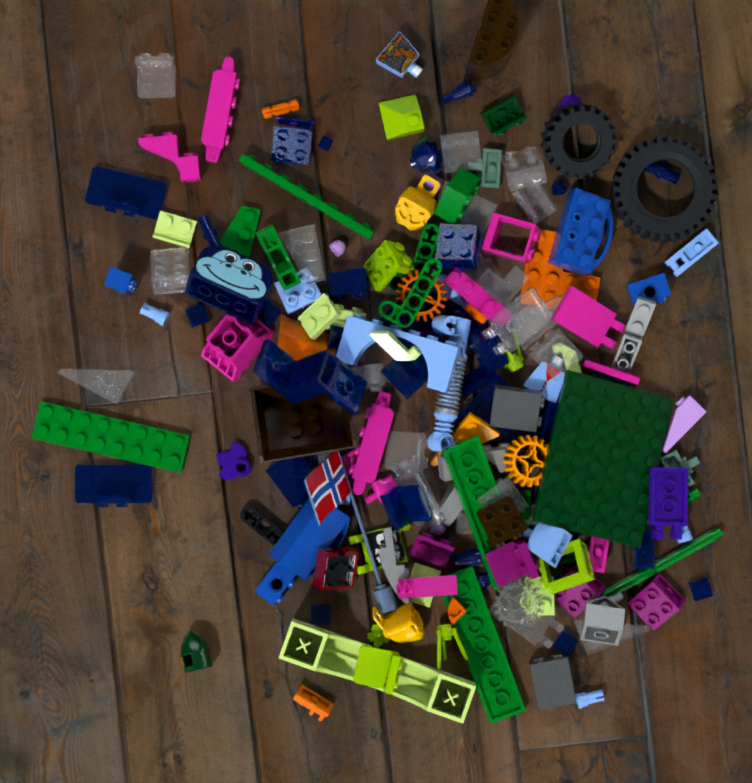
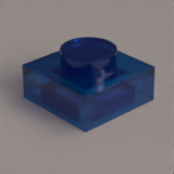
M708 577L688 583L694 601L713 596Z

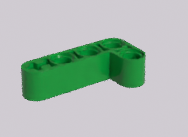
M427 224L424 227L412 264L414 268L417 265L424 266L429 259L433 258L440 235L437 225ZM430 228L434 229L436 235L432 236L431 243L422 242L423 239L427 241L428 233L426 231H430ZM424 246L429 247L431 254L423 256L420 253V249ZM399 273L393 277L399 278L403 285L405 282H403L402 277H405L407 280L410 279L409 276ZM420 280L418 282L420 288L423 286L425 280ZM390 282L388 283L390 290L394 292L396 290L402 291V288L393 287Z
M429 259L422 268L402 307L392 301H384L379 307L380 315L402 328L410 327L442 270L440 261ZM436 263L438 271H433L430 277H434L432 281L429 277L422 274L423 272L428 274L430 270L428 264ZM420 280L428 281L429 288L427 290L419 289L418 282ZM417 297L420 301L419 306L411 307L408 302L409 299ZM386 304L393 307V313L390 315H385L382 312V307ZM402 314L410 316V322L406 325L399 321V317Z

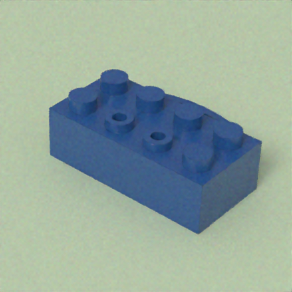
M578 188L568 192L548 264L582 276L590 273L605 257L613 236L611 200ZM606 219L607 234L605 244L599 257L595 260V253L603 238L604 222Z
M308 498L302 509L274 545L269 555L280 565L306 580L314 575L318 548H333L337 551L338 547L341 546L349 527L350 517L339 508H335L325 517L321 525H318L310 498Z

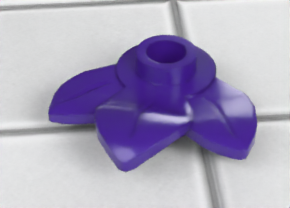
M233 442L231 452L216 454L218 463L223 467L219 477L225 480H233L237 476L245 477L250 474L252 465L247 459V452L242 445ZM240 464H245L246 469L244 471L239 470Z

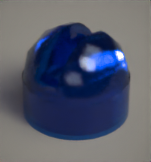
M559 180V184L556 181L552 183V195L558 196L567 193V187L563 181Z
M487 573L476 575L480 587L486 588L491 584Z

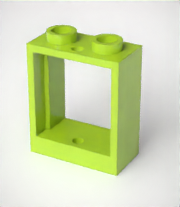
M580 539L569 542L563 555L575 552L579 569L578 573L552 581L549 564L538 556L537 566L542 574V587L551 594L595 580L587 544Z

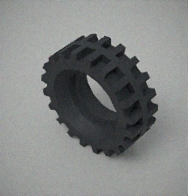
M582 102L580 104L569 103L567 107H559L557 113L552 112L550 115L552 118L549 122L545 121V131L541 132V137L543 138L541 148H543L544 156L550 162L549 164L561 174L583 179V176L593 177L595 172L599 171L601 173L604 170L602 167L606 163H611L609 159L612 154L615 155L616 153L614 145L618 144V139L615 138L616 128L612 126L611 119L598 108ZM586 124L592 127L596 133L597 143L595 149L584 158L570 157L563 148L564 135L572 126Z

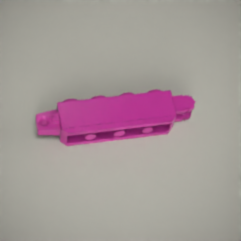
M230 56L225 57L222 70L217 69L213 72L201 141L206 147V161L218 163L221 151L225 149V146L229 145L230 135L227 132L228 127H232L233 124L231 110L232 108L235 109L237 101L234 93L235 90L239 89L240 79L237 78V73L234 72L235 61Z
M380 391L375 403L371 405V408L367 407L364 418H367L365 426L362 425L359 433V436L362 437L361 443L357 444V448L354 451V455L357 458L355 463L351 462L349 474H352L351 479H354L352 492L355 496L363 494L366 483H372L376 480L394 416L392 409L389 408L391 394Z

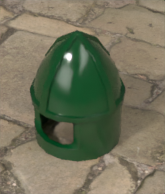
M192 630L189 631L183 639L180 655L183 658L185 673L212 667L210 648L206 641L198 633Z

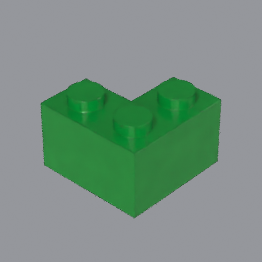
M460 167L447 184L434 214L453 225L458 219L462 220L467 211L464 209L465 205L468 206L473 196L475 197L480 189L478 183L481 178Z

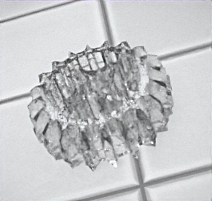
M516 578L515 581L510 579L508 581L509 585L503 583L502 587L504 590L498 588L497 591L500 595L494 596L498 603H493L494 607H498L494 613L501 614L498 617V621L504 620L503 626L507 627L509 625L510 629L514 630L517 628L519 631L523 627L529 629V624L535 626L536 622L534 619H541L538 613H544V610L540 609V605H545V602L540 601L544 597L543 594H538L540 588H534V582L529 583L528 579L521 580V578ZM516 589H524V591L522 593H519V595L516 597L510 594ZM530 597L532 600V607H530L528 604V600ZM506 601H508L510 605L508 611L506 608ZM516 601H520L519 603L523 608H519ZM520 612L528 614L521 620L514 619Z

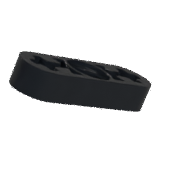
M247 506L241 510L240 517L242 521L273 546L276 544L274 542L276 539L272 535L270 539L266 536L271 533L273 527L276 529L274 532L276 535H283L284 531L256 508ZM246 510H253L252 515L256 519L258 515L262 517L256 522L255 527L252 525L254 520L251 518L245 519L246 514L244 512ZM262 521L268 522L270 526L269 530L265 533L261 532L258 528L259 523Z

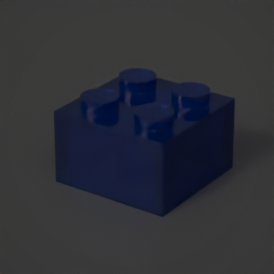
M440 223L435 259L440 261L442 268L457 267L458 269L477 270L482 235L478 225Z

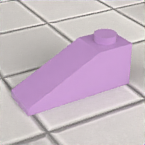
M682 396L675 403L677 407L673 411L662 449L663 453H666L706 413L691 396L686 398Z

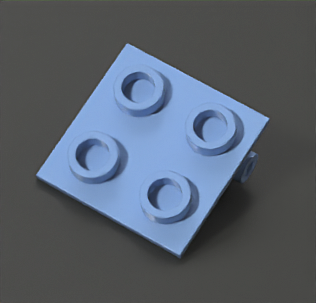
M309 267L297 272L302 283L284 291L280 281L274 283L288 314L294 313L293 311L300 308L303 309L306 305L309 306V304L315 302L321 296Z

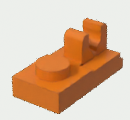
M301 684L293 698L301 706L310 709L309 715L312 716L314 712L319 714V721H322L325 716L328 717L334 706L332 702Z

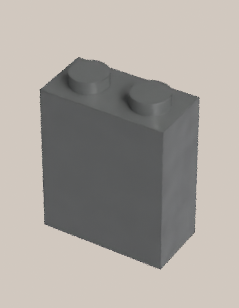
M495 385L490 426L536 432L537 427L541 426L542 416L539 415V410L544 407L545 397H541V391Z
M562 653L551 655L552 659L544 660V657L532 659L533 662L529 663L538 710L577 703L568 657L563 656Z

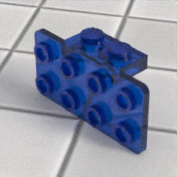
M95 166L91 172L85 202L103 207L106 212L116 214V211L124 212L123 215L135 218V215L158 220L167 184Z
M77 465L75 467L76 503L97 504V507H108V504H116V507H128V503H150L152 501V467L149 465Z

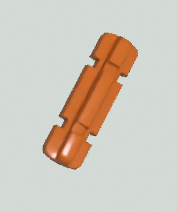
M295 99L290 101V103L284 102L273 105L271 108L265 107L262 109L263 117L267 119L272 117V115L278 116L289 113L291 110L292 112L297 111L300 107Z

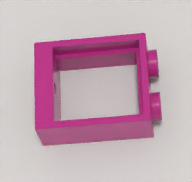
M493 213L482 250L486 253L529 264L535 255V243L539 241L541 236L540 227L533 223ZM503 223L531 230L523 256L495 249Z
M456 575L398 579L396 586L399 599L458 595Z

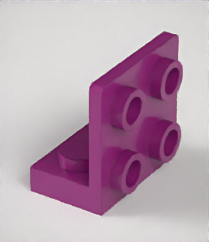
M424 531L422 534L418 533L410 555L446 568L451 553L455 549L454 546H451L452 542L443 538L440 541L433 539L434 535Z
M520 538L511 540L506 545L484 554L499 588L526 575L531 579L539 577L526 542Z
M577 561L562 578L579 572ZM594 575L595 580L555 593L554 599L575 618L585 609L589 601L601 595L606 586Z
M658 573L653 577L649 585L629 600L628 605L652 630H656L680 610L685 599Z

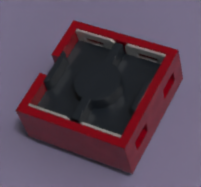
M338 547L337 551L333 548H318L313 585L319 590L353 588L359 552L353 547Z

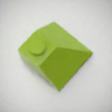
M416 94L379 103L387 140L424 132L425 128Z

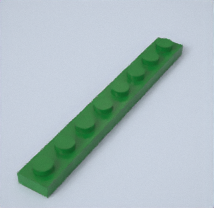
M251 154L247 156L241 155L239 162L371 241L374 236L371 226L366 223H362V225L355 221L356 218L351 214H342L339 212L340 208L332 203L327 205L322 202L323 198L315 193L313 195L307 193V188L299 183L297 185L290 182L291 179L282 173L280 176L273 172L274 168L267 164L262 166L257 163L258 159Z

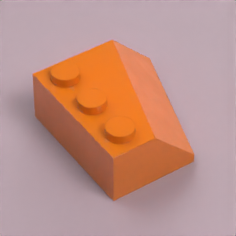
M281 314L276 371L320 375L334 374L337 337L323 332L315 340L310 339L301 322Z

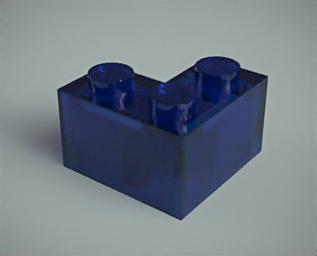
M366 268L327 273L330 297H334V300H344L345 296L353 295V298L365 297L364 294H368Z
M478 321L472 322L468 345H470L474 354L478 353L479 358H477L481 369L486 368L490 374L507 365L509 361L488 322L485 321L484 324Z

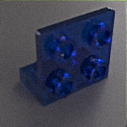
M276 117L271 160L309 165L314 121Z

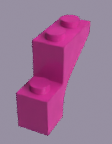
M173 132L162 133V136L154 137V134H145L143 138H138L139 145L143 149L168 159L177 165L182 183L201 181L199 157L194 156V153L183 154V157H180L178 136L173 135Z
M457 267L443 281L488 318L487 320L498 329L511 317L512 314L501 303L491 297L482 286Z

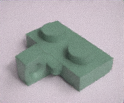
M483 148L482 159H477V163H467L466 170L476 172V176L481 178L480 187L499 189L502 150Z
M674 450L660 458L664 468H688V487L694 484L690 474L693 473L692 467L700 464L697 456L687 460L686 457L681 458L677 450Z

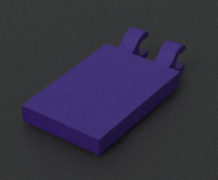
M649 467L648 525H654L651 534L652 539H664L663 527L672 526L670 539L682 540V526H687L688 468Z

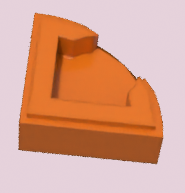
M469 303L464 307L465 311L481 324H484L488 319Z
M454 597L450 600L447 611L451 623L454 624L467 611Z

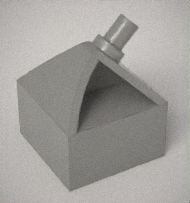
M621 592L614 596L595 598L586 604L582 617L580 640L618 646L623 632L625 609L617 604V602L624 598Z

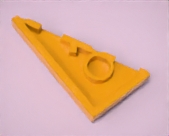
M469 412L454 430L452 437L455 441L454 444L474 435H478L481 444L498 437L500 431ZM437 452L430 460V464L437 466V455H442L443 453Z

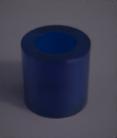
M323 136L318 147L328 152L333 140Z

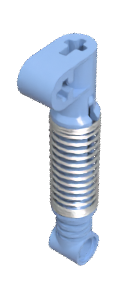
M437 315L432 321V329L436 334L448 336V341L457 343L456 347L461 348L449 392L440 391V393H437L439 397L436 399L439 400L435 403L441 405L434 406V416L436 417L435 420H437L435 422L437 426L434 427L436 432L433 431L428 438V447L435 452H442V449L455 443L452 434H450V432H453L451 427H454L451 424L458 417L459 412L456 410L459 409L457 405H460L458 401L461 400L458 397L462 396L459 392H462L460 388L463 387L461 384L464 382L461 380L464 379L462 375H465L463 371L466 370L463 367L467 366L464 363L467 362L468 357L466 349L471 320L456 316Z

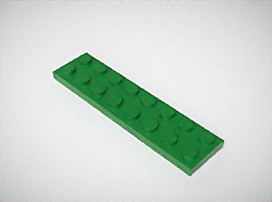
M40 401L32 439L182 473L190 436Z
M474 435L441 451L492 588L496 591L500 588L495 582L484 555L495 549V547H488L486 543L488 537L478 519L477 511L502 498L479 436Z
M473 566L448 574L456 575L458 595H445L443 599L447 610L450 600L454 597L467 611L453 626L457 628L458 636L467 654V664L489 723L492 724L525 712V706Z

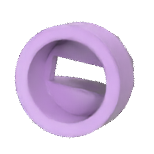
M336 240L329 245L337 257L342 255L346 248L345 243L341 240Z
M435 519L430 533L442 535L446 531V526Z

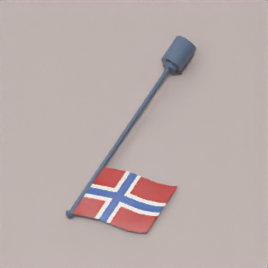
M333 451L322 463L311 470L304 480L318 525H321L325 517L337 508L348 494L350 495L379 584L375 586L376 590L373 591L379 612L382 614L395 610L398 606L392 587L387 586L386 583L382 584L340 452Z

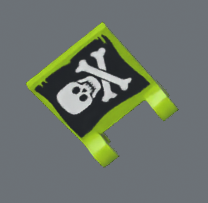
M383 528L366 533L377 569L382 568L378 549L385 548ZM396 532L397 542L394 543V550H398L399 561L396 562V565L408 562L401 532ZM359 534L348 537L350 545L361 543L366 561L365 565L357 566V574L360 575L374 571L363 535Z

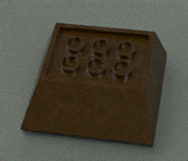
M345 372L250 387L260 464L357 448Z

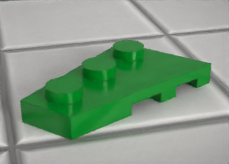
M242 205L211 256L220 250H231L239 254L241 259H249L261 210Z

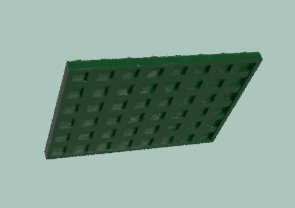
M566 370L532 521L641 548L648 517L649 467H659L673 399Z

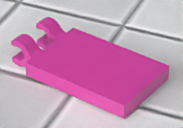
M573 286L568 287L551 317V320L595 347L603 344L608 348L614 349L617 342L605 336L609 327L622 333L626 325L615 320L616 313Z

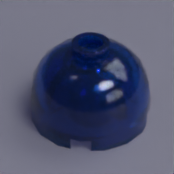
M429 135L421 138L413 145L410 163L420 173L434 175L444 171L445 166L441 167L440 163L443 162V157L435 141L430 142L429 139L432 137Z

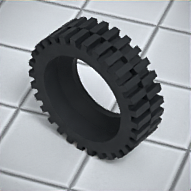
M659 136L653 140L650 138L643 143L637 144L624 156L613 175L611 200L614 201V211L617 210L619 214L617 217L619 220H623L625 223L623 225L626 228L629 227L632 230L631 233L640 235V238L644 240L650 239V242L661 241V243H667L668 241L674 242L681 238L683 239L699 229L714 210V202L718 196L716 195L718 184H715L717 175L712 172L714 167L712 163L708 164L707 160L709 158L706 154L703 156L700 153L702 150L699 147L693 148V143L689 141L684 143L682 138L675 140L672 139L673 136H667L666 138ZM660 160H670L682 165L691 175L694 184V194L689 206L680 214L671 217H661L650 213L641 204L637 194V182L642 171L651 163Z

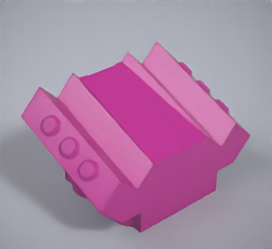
M241 306L235 309L230 316L226 314L206 338L208 343L204 346L201 357L234 382L241 378L242 371L248 369L255 357L264 350L265 343L272 340L273 331Z

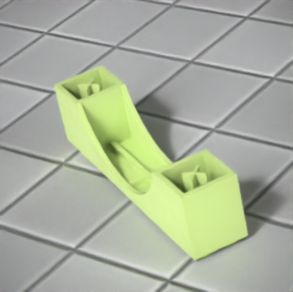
M293 618L279 659L316 672L327 673L353 681L360 647L362 645L374 646ZM400 656V659H403L401 671H397L396 678H399L397 689H393L392 695L431 713L464 723L476 689L475 683ZM372 687L384 692L382 688Z

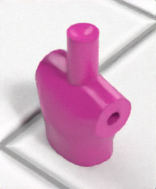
M389 475L372 483L371 486L374 492L364 497L367 504L379 499L384 505L401 491L393 477Z

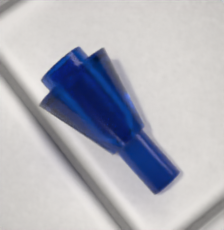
M465 79L450 94L442 97L441 101L445 105L453 100L474 97L475 87L471 81L468 82Z

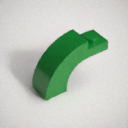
M273 224L255 232L284 291L302 283Z

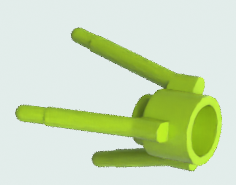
M513 327L511 332L517 355L516 353L512 354L505 340H502L501 343L508 355L504 359L493 345L483 337L482 340L502 362L505 369L508 368L510 372H514L524 366L522 362L524 358Z
M452 624L437 626V668H441V645L443 660L447 661L446 641L452 640V636H454L465 661H467L468 657L458 636L457 628H452Z

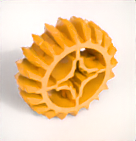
M525 435V438L519 436L518 442L516 440L511 441L513 447H506L510 452L503 454L505 457H508V460H503V464H508L504 471H510L508 478L514 477L513 483L520 481V486L522 487L525 485L532 487L533 484L539 486L549 444L543 445L544 439L538 440L537 436L532 438L530 435ZM529 445L524 455H517L522 447ZM536 449L539 451L542 461L538 460ZM529 458L531 462H534L536 464H529L528 462H526V460L522 459ZM516 461L519 462L521 465L522 474L518 471L516 467ZM534 467H540L534 476L528 477Z

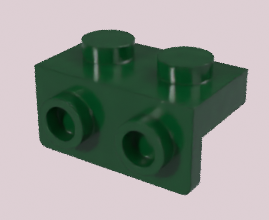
M513 94L480 112L488 131L493 136H501L506 133L507 129L512 126H519L523 123V120L527 119Z

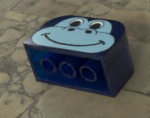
M211 245L202 250L191 269L184 294L254 326L266 304L273 276L267 266L255 259L225 246Z

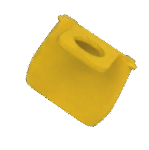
M425 174L417 188L408 187L400 195L399 201L395 206L397 222L406 226L411 231L424 227L438 205L433 197L440 186V182ZM425 181H431L434 184L432 191L425 190L423 186Z
M412 602L404 604L384 616L380 614L376 607L372 608L373 619L383 630V635L386 638L398 643L413 642L423 638L424 624Z

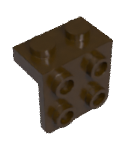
M506 496L477 511L478 519L488 537L486 543L489 548L495 547V549L506 545V540L510 538L516 540L523 536L522 532L527 530L511 496Z

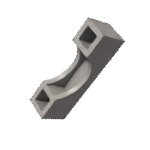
M509 442L498 443V446L494 447L482 445L486 458L493 468L499 473L508 472L504 471L508 464H503V460H508V457H505L503 454L509 453L510 451L506 447H513V445ZM443 454L437 455L439 478L443 481L452 480Z

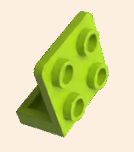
M384 240L363 265L369 280L378 292H381L398 272L406 275L409 272L412 275L415 273L412 260L407 256L404 246L399 242L395 243Z
M362 645L359 650L353 681L356 684L382 688L384 693L392 695L393 689H397L399 678H396L397 671H401L403 659H400L399 652Z

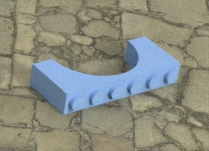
M355 313L353 317H347L336 354V361L357 366L362 354L376 342L370 336L371 331H390L395 337L404 338L412 342L423 354L428 367L427 387L445 393L449 392L461 348L456 347L457 343L448 340L445 343L438 342V337L427 335V338L420 336V332L410 329L408 333L403 332L400 326L391 324L390 327L383 326V321L372 319V322L365 320V316Z

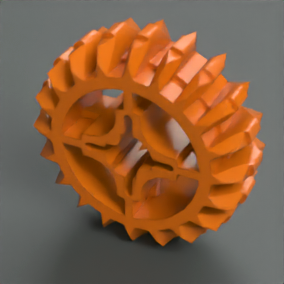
M415 270V277L409 272V280L402 277L403 282H405L404 285L398 283L397 286L402 288V291H395V294L401 295L400 298L395 299L396 302L402 301V304L399 306L402 307L405 301V291L410 292L411 287L409 285L416 281L419 276V270ZM439 276L433 285L437 291V300L428 294V299L424 302L434 306L428 311L418 312L416 322H419L420 316H423L424 322L427 321L426 315H430V318L434 319V311L438 315L441 313L437 309L438 306L444 309L445 305L440 302L447 301V298L441 297V294H446L447 290H440L445 284L444 282L439 285L437 284L440 279ZM425 280L423 286L420 288L421 290H423L424 287H426L425 290L429 288L428 281ZM414 297V298H415V303H414L413 307H417V306H419L420 301H419L418 305H416V303H417V301H418V300H417L418 298H417V297Z

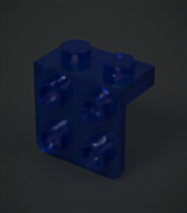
M398 485L380 495L393 530H400L411 522L430 521L433 519L431 509L420 485Z

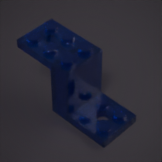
M270 339L263 342L252 371L292 404L326 394L351 415L358 412L367 385L366 380L328 349L296 361Z

